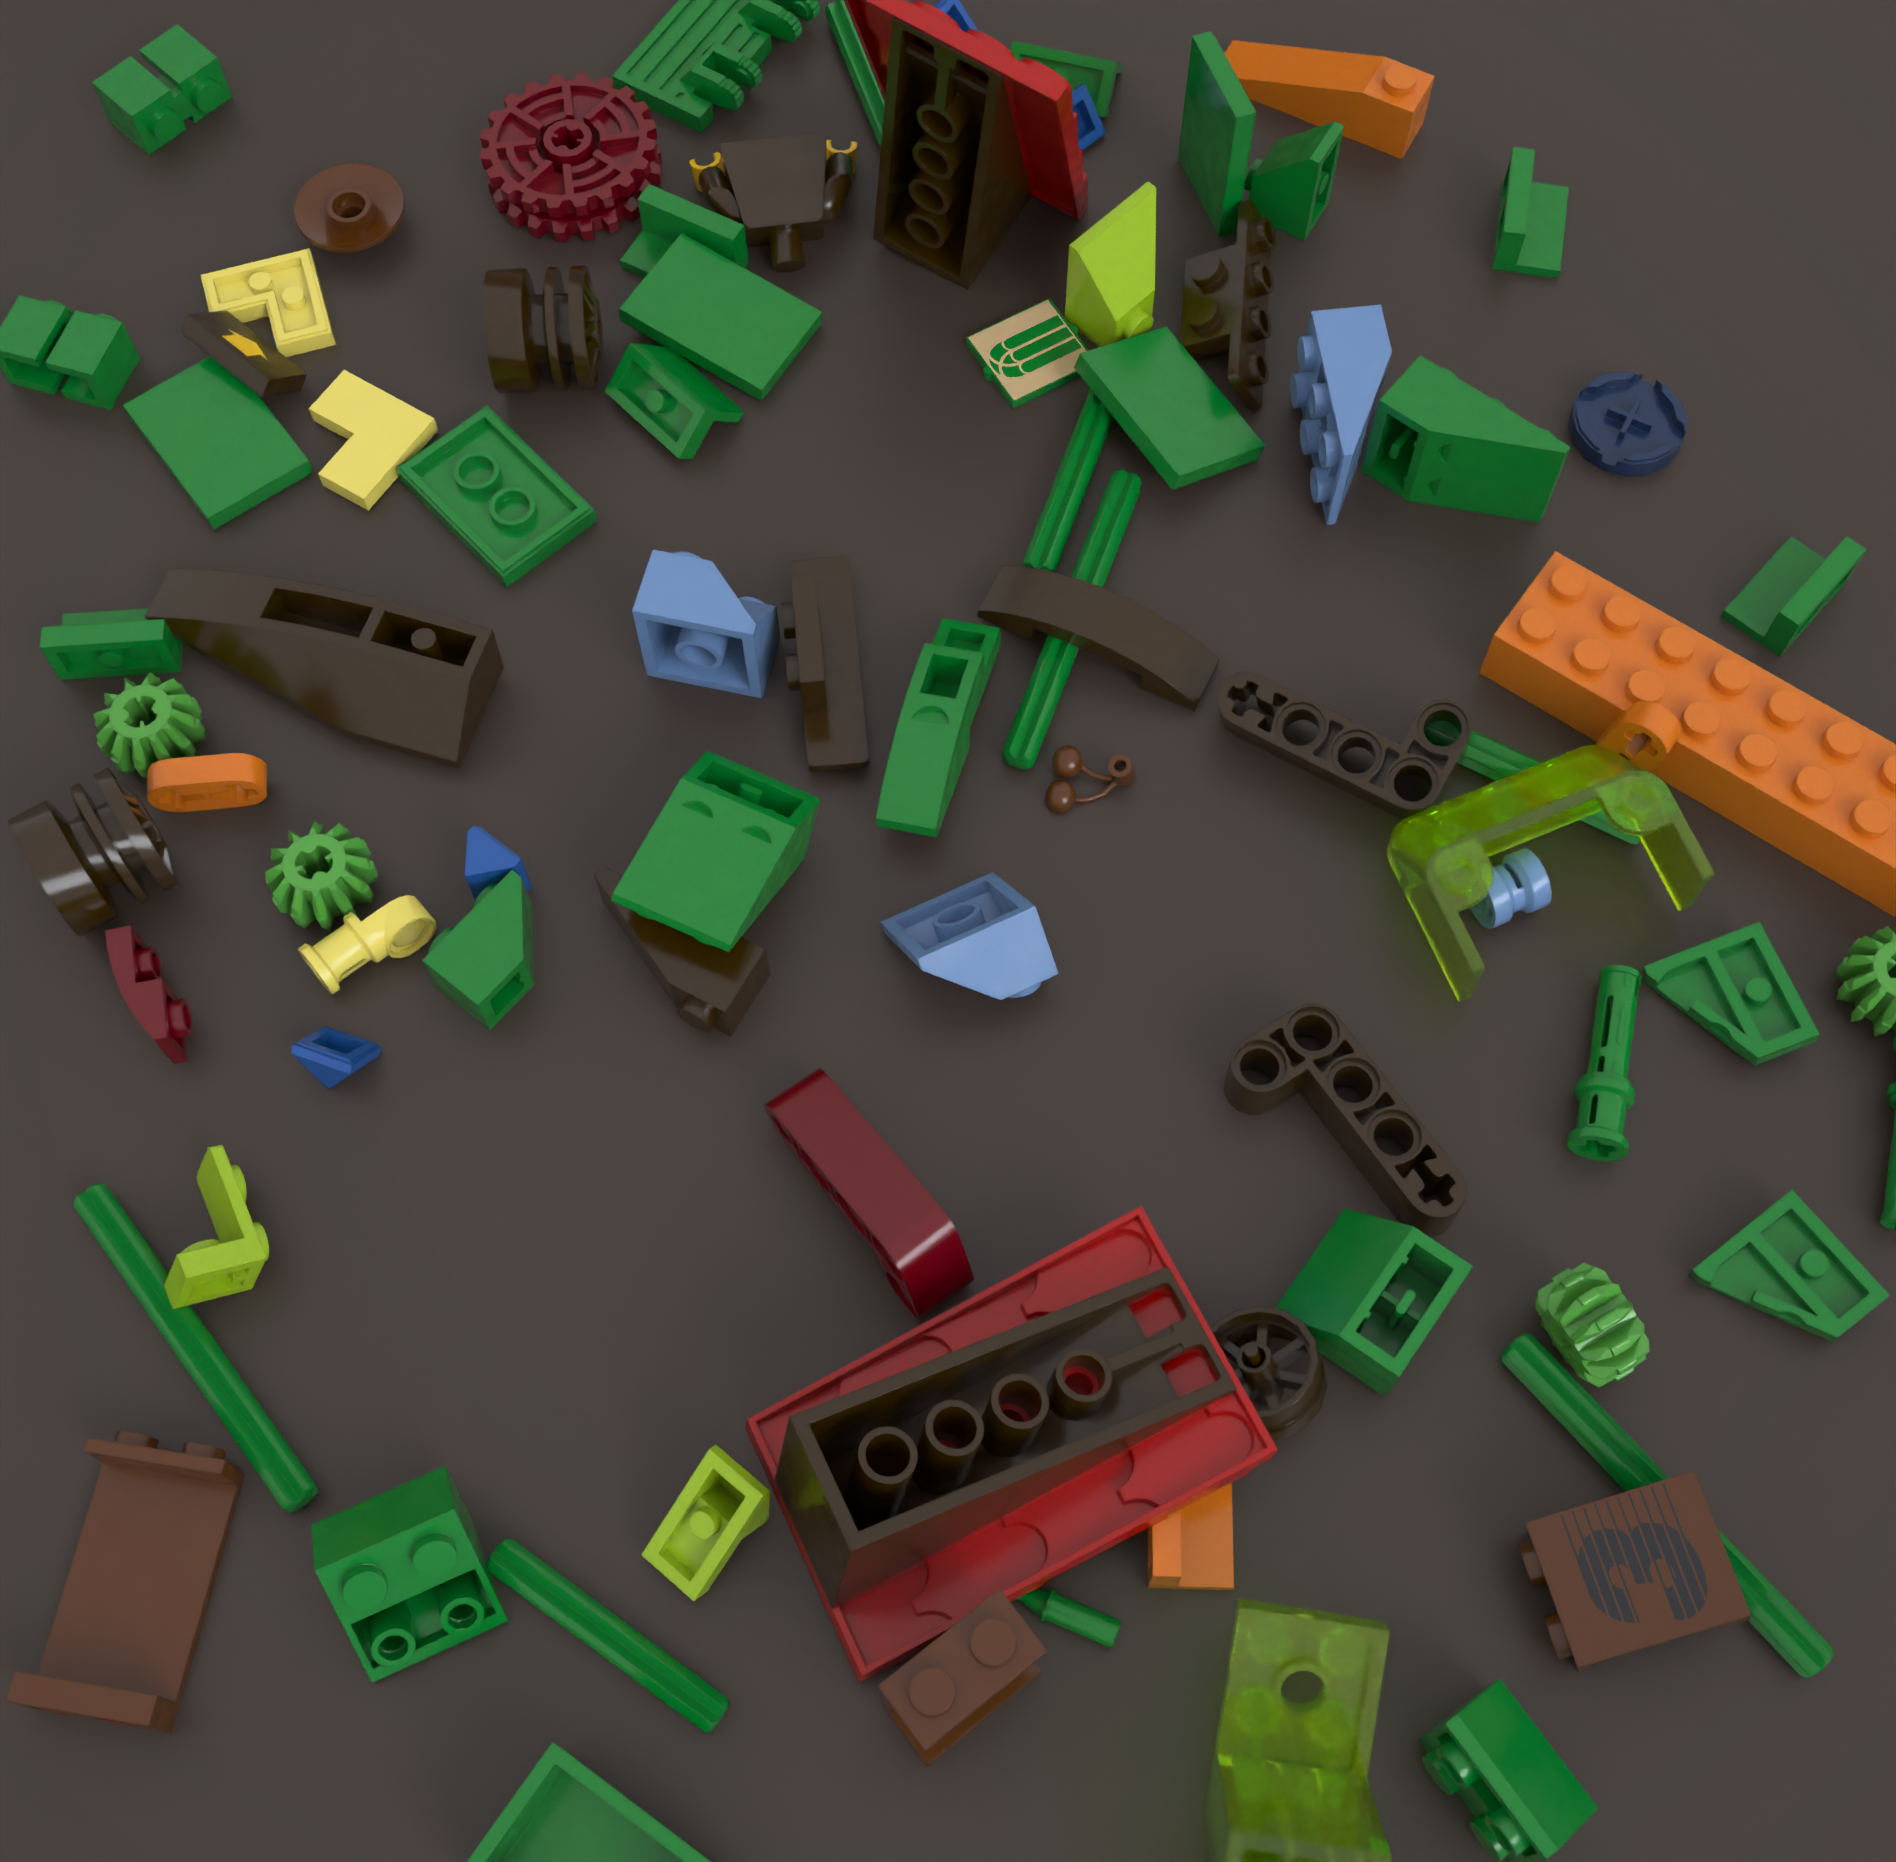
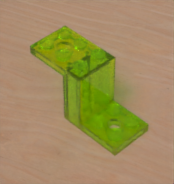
M1241 1598L1237 1599L1205 1810L1212 1862H1391L1392 1855L1367 1779L1390 1632L1386 1621ZM1297 1671H1310L1318 1675L1323 1681L1320 1694L1311 1702L1297 1704L1287 1700L1281 1693V1687L1284 1680L1290 1674Z

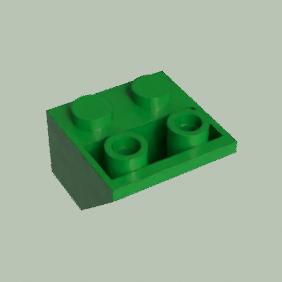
M1344 1208L1275 1308L1283 1309L1303 1321L1314 1337L1321 1354L1386 1397L1473 1266L1414 1226Z
M446 1465L311 1524L315 1573L372 1683L508 1622L493 1575L486 1567L487 1559L475 1526Z
M1501 1679L1482 1689L1418 1739L1427 1751V1754L1422 1757L1426 1770L1447 1795L1452 1796L1455 1792L1458 1793L1475 1816V1819L1469 1823L1472 1832L1482 1847L1497 1862L1504 1858L1508 1862H1539L1547 1860L1598 1809L1597 1805Z

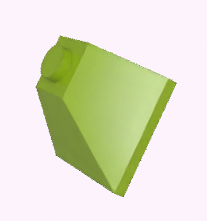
M1146 182L1069 245L1065 319L1070 325L1078 326L1079 332L1098 347L1149 332L1153 325L1156 187L1150 182Z

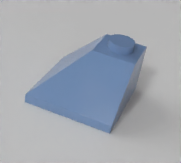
M993 872L880 922L884 934L922 971L999 1000L1007 997L1019 998L1029 995L1040 987L1042 981L1058 974L1035 905Z

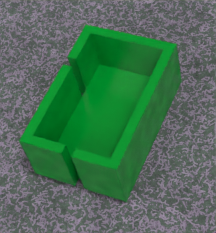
M554 1742L551 1743L467 1860V1862H713Z

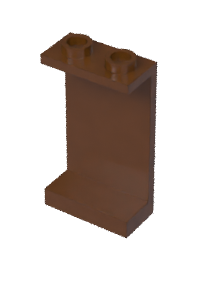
M117 1431L114 1441L88 1437L84 1452L103 1463L38 1674L15 1671L6 1702L36 1711L172 1733L245 1476L244 1473L224 1460L227 1453L225 1450L194 1442H185L182 1452L157 1449L159 1440L147 1435L127 1431Z

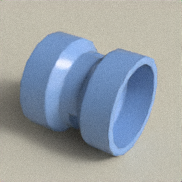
M1527 848L1505 855L1501 864L1493 867L1489 864H1483L1465 871L1463 875V889L1468 905L1475 918L1487 929H1492L1509 922L1513 913L1521 910L1525 913H1531L1548 906L1551 902L1552 891L1545 868L1539 858Z

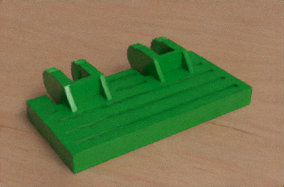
M678 0L612 75L615 89L619 90L627 86L634 91L636 102L645 101L650 109L697 132L703 133L714 120L712 103L721 108L725 107L726 110L729 109L731 112L733 110L736 111L745 101L740 85L749 90L751 88L755 89L763 80L762 70L759 68V65L772 51L771 36L777 39L781 38L784 42L788 41L790 43L792 41L794 43L802 34L801 30L803 29L801 27L802 23L798 19L801 18L802 21L805 20L806 22L812 21L820 12V2L817 0Z

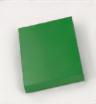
M1209 31L1192 36L1178 160L1218 237L1235 233L1237 230L1239 203L1242 202L1256 111L1215 35Z
M683 233L677 237L619 308L621 322L761 402L822 324V311Z
M1167 326L1080 353L1074 369L1172 490L1258 460L1266 446Z
M210 356L123 404L131 421L213 530L314 472L308 458L257 393Z
M487 405L396 468L399 480L506 588L597 522L595 510Z

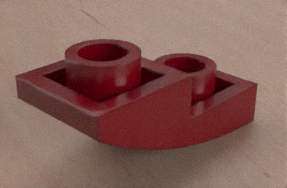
M131 925L105 930L107 951L112 971L130 1011L157 1046L174 1064L187 1061L185 1037L193 1035L191 1011L187 1001L184 998L178 999L162 979L161 963L155 947H147Z

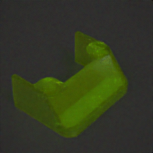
M1586 745L1409 816L1396 825L1387 848L1389 863L1458 1002L1471 997L1485 970V966L1458 912L1477 905L1486 897L1493 882V869L1488 857L1603 810L1608 821L1616 829L1625 834L1640 838L1678 911L1680 912L1692 906L1715 873L1670 790L1659 777L1608 748L1598 745Z

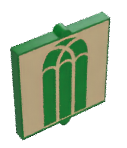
M1050 298L966 337V346L984 369V379L986 381H993L1012 409L1081 377L1074 369L1079 354L1089 351L1078 336V326L1070 325Z

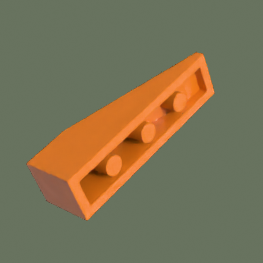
M1233 40L1225 51V55L1249 99L1316 126H1322L1334 121L1345 125L1344 137L1401 160L1424 123L1435 78L1434 75L1384 56Z

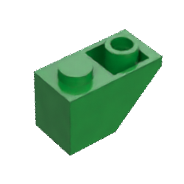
M513 870L499 883L488 885L476 898L473 909L455 928L445 929L434 939L428 950V955L422 960L434 985L489 1030L534 986L532 904L521 876Z

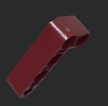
M818 1068L764 1104L769 1119L785 1143L877 1254L888 1282L913 1317L917 1320L974 1281L961 1238L945 1211L821 1068Z

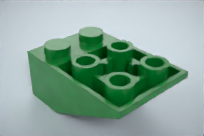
M1420 355L1379 400L1361 472L1410 502L1539 523L1544 517L1571 447L1558 440L1550 431L1537 427L1509 410L1501 401L1488 397L1460 380L1452 371L1439 367Z
M707 751L680 779L615 888L611 901L635 911L644 918L656 920L688 934L703 944L730 952L805 859L820 798Z

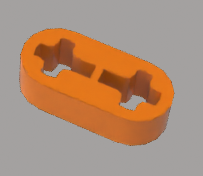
M1651 701L1635 702L1607 727L1589 754L1590 762L1599 774L1613 783L1627 786L1636 784L1665 759L1682 733L1681 724L1670 710L1658 703Z
M244 753L159 760L148 768L147 801L153 807L169 812H192L256 805L267 797V764L254 755Z

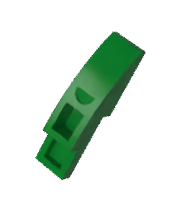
M942 618L933 644L924 643L904 700L889 754L876 814L877 827L937 838L970 749L969 730L1001 647V630L999 627Z

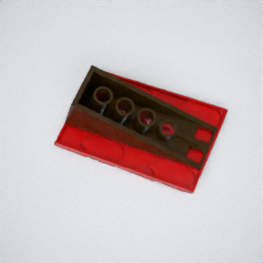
M844 0L885 102L873 239L968 290L1031 196L1078 221L1081 219L1088 208L1087 174L1083 173V152L1078 147V114L1073 112L1072 87L1064 77L1035 60L1022 58L1019 61L1015 59L1013 53L1006 46L987 34L973 29H968L966 32L962 31L954 19L928 3L922 1L910 3L907 0Z
M1142 1205L749 1417L745 1426L859 1683L922 1651L998 1589L1012 1602L1043 1586L1049 1579L1165 1520L1168 1515L1249 1474L1255 1467L1271 1460L1278 1451Z

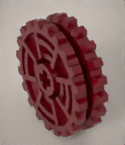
M577 73L573 80H564L561 74L550 75L549 83L540 85L534 80L524 84L525 93L520 96L509 93L503 98L505 108L503 110L491 111L488 116L490 128L483 129L480 135L482 148L484 149L479 151L483 169L486 170L490 194H494V204L499 213L507 212L509 223L516 228L527 224L531 236L541 238L546 233H552L555 236L556 242H567L571 235H580L583 241L594 240L595 232L602 229L609 234L615 233L620 230L618 222L624 218L634 222L640 217L637 199L648 184L652 186L661 184L662 170L659 164L662 163L659 145L656 143L658 136L655 121L650 120L649 107L645 101L636 102L635 93L626 86L619 90L615 89L614 81L611 78L603 76L599 81L593 82L589 81L588 73Z

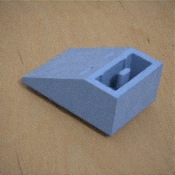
M1381 304L1311 311L1306 336H1300L1298 339L1297 357L1299 373L1291 374L1290 397L1293 408H1301L1304 420L1300 424L1301 449L1304 455L1312 456L1314 467L1310 473L1311 495L1314 503L1322 502L1326 525L1335 524L1373 426L1392 354Z

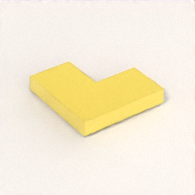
M310 248L201 275L209 312L228 311L242 323L269 317L278 352L285 357L336 345Z
M346 370L339 374L309 408L313 421L348 440L318 473L322 485L368 511L398 478L396 468L418 454L438 432L435 418Z

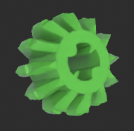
M149 672L143 683L136 686L134 682L124 677L125 691L119 695L104 693V703L108 709L93 714L95 726L99 730V733L96 735L98 739L97 744L104 755L111 758L116 768L126 775L137 770L141 777L147 779L148 768L151 764L159 760L194 757L196 750L192 744L206 739L204 735L205 728L200 722L203 717L198 702L194 697L187 694L183 685L176 682L174 678L162 683L159 677Z
M313 821L309 835L301 837L298 833L291 830L288 831L289 848H271V860L275 867L265 871V880L273 892L272 901L280 913L285 915L291 914L295 923L304 929L317 919L321 928H325L330 932L336 916L341 914L345 916L350 912L356 915L353 908L355 903H372L373 893L369 885L378 881V871L373 861L370 860L371 852L364 840L359 837L352 838L349 830L340 823L326 833L323 825Z
M1887 926L1884 929L1877 930L1871 938L1868 936L1858 938L1848 949V956L1838 965L1835 975L1844 982L1838 989L1836 1000L1854 1003L1856 1008L1851 1013V1022L1863 1020L1865 1017L1873 1023L1874 1037L1881 1034L1884 1035L1890 1028L1896 1033V934Z
M1584 1262L1572 1270L1567 1268L1550 1278L1551 1282L1538 1290L1535 1305L1536 1311L1541 1317V1326L1549 1334L1552 1340L1551 1345L1558 1349L1565 1364L1571 1365L1579 1378L1600 1388L1612 1380L1617 1382L1634 1371L1633 1368L1646 1359V1354L1650 1352L1649 1339L1644 1333V1323L1634 1312L1633 1303L1629 1302L1622 1294L1619 1284L1612 1283L1604 1270Z

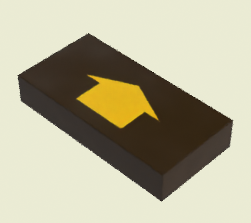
M228 311L187 314L181 330L184 336L259 396L265 397L301 391L307 374Z

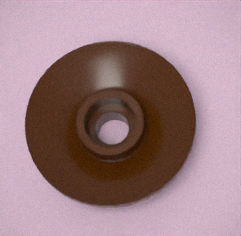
M343 163L318 172L302 186L294 203V218L301 234L313 245L327 251L339 253L362 251L383 242L398 228L405 212V199L397 180L384 169L366 163Z

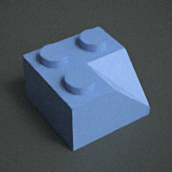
M652 550L632 609L647 676L763 698L781 639L777 607L767 605L753 597L737 598L713 561L701 559L699 556L689 552L669 553Z

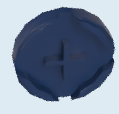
M1630 371L1606 373L1589 381L1580 391L1571 409L1568 428L1573 445L1585 460L1603 471L1623 476L1647 475L1667 466L1680 450L1688 424L1683 403L1670 387L1658 380L1653 385L1648 381L1641 380L1643 374Z

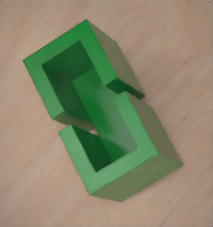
M178 24L139 50L142 58L161 73L162 76L156 78L130 56L92 82L109 122L148 155L185 131L184 121L187 118L196 123L232 98L218 58Z
M19 295L0 327V369L10 384L55 395L66 375H70L61 391L66 399L107 410H112L140 360V356L123 322L103 313L94 315L78 310L73 313L68 307L54 300H46L44 302Z

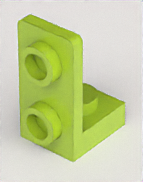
M223 1145L207 1148L197 1173V1183L219 1241L215 1239L203 1240L188 1246L176 1255L164 1284L172 1309L251 1290L265 1261L269 1257V1244L266 1232L261 1223L252 1222L245 1203L247 1189L243 1173L238 1165H230Z

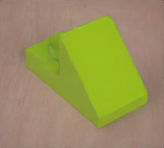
M714 1445L705 1454L641 1555L692 1601L697 1600L708 1592L740 1541L765 1524L769 1518L770 1490L720 1447Z

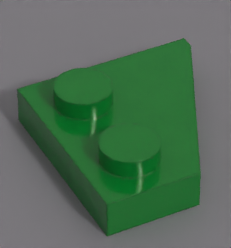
M1760 921L1643 966L1641 975L1645 984L1754 1066L1815 1043L1820 1035Z
M1793 1190L1788 1192L1689 1273V1276L1696 1283L1831 1342L1840 1337L1890 1296Z

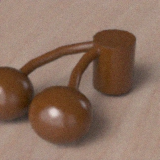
M1069 745L1059 748L1052 760L1053 769L1058 776L1066 779L1073 778L1082 771L1091 778L1112 782L1099 793L1087 797H1076L1075 789L1069 782L1057 780L1050 784L1046 790V804L1053 812L1064 813L1069 811L1074 803H1087L1102 798L1116 786H1130L1136 778V772L1131 759L1124 754L1113 756L1108 762L1110 775H1102L1093 772L1083 764L1082 755L1077 748Z

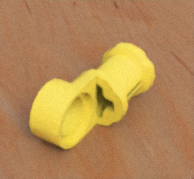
M405 895L390 901L363 921H360L352 912L348 913L343 917L344 925L313 946L305 943L298 948V951L317 979L333 995L340 990V981L370 960L378 963L388 955L392 958H403L419 951L434 935L436 920L415 896Z

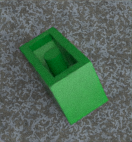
M1334 121L1279 139L1264 160L1257 158L1247 174L1244 189L1250 192L1249 199L1253 202L1261 216H1267L1274 228L1305 241L1329 204L1345 125Z

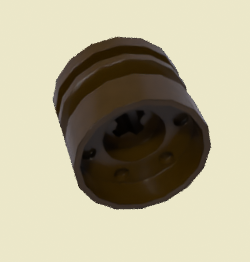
M572 266L570 268L568 293H565L562 275L558 267H548L546 270L543 294L535 293L532 279L526 268L488 270L485 273L483 284V318L488 363L496 391L498 393L536 392L541 379L542 365H549L554 384L559 391L568 390L571 378V364H574L578 385L581 390L596 389L599 378V364L603 355V325L600 303L595 296L587 266Z
M109 767L94 775L107 802L96 806L80 783L70 787L74 804L79 813V816L68 822L55 806L45 800L8 820L11 832L40 884L67 924L80 937L118 917L116 904L109 889L116 884L121 883L130 895L141 904L150 900L149 894L138 875L142 870L148 868L164 891L179 884L172 870L168 852L169 847L138 795L123 785Z

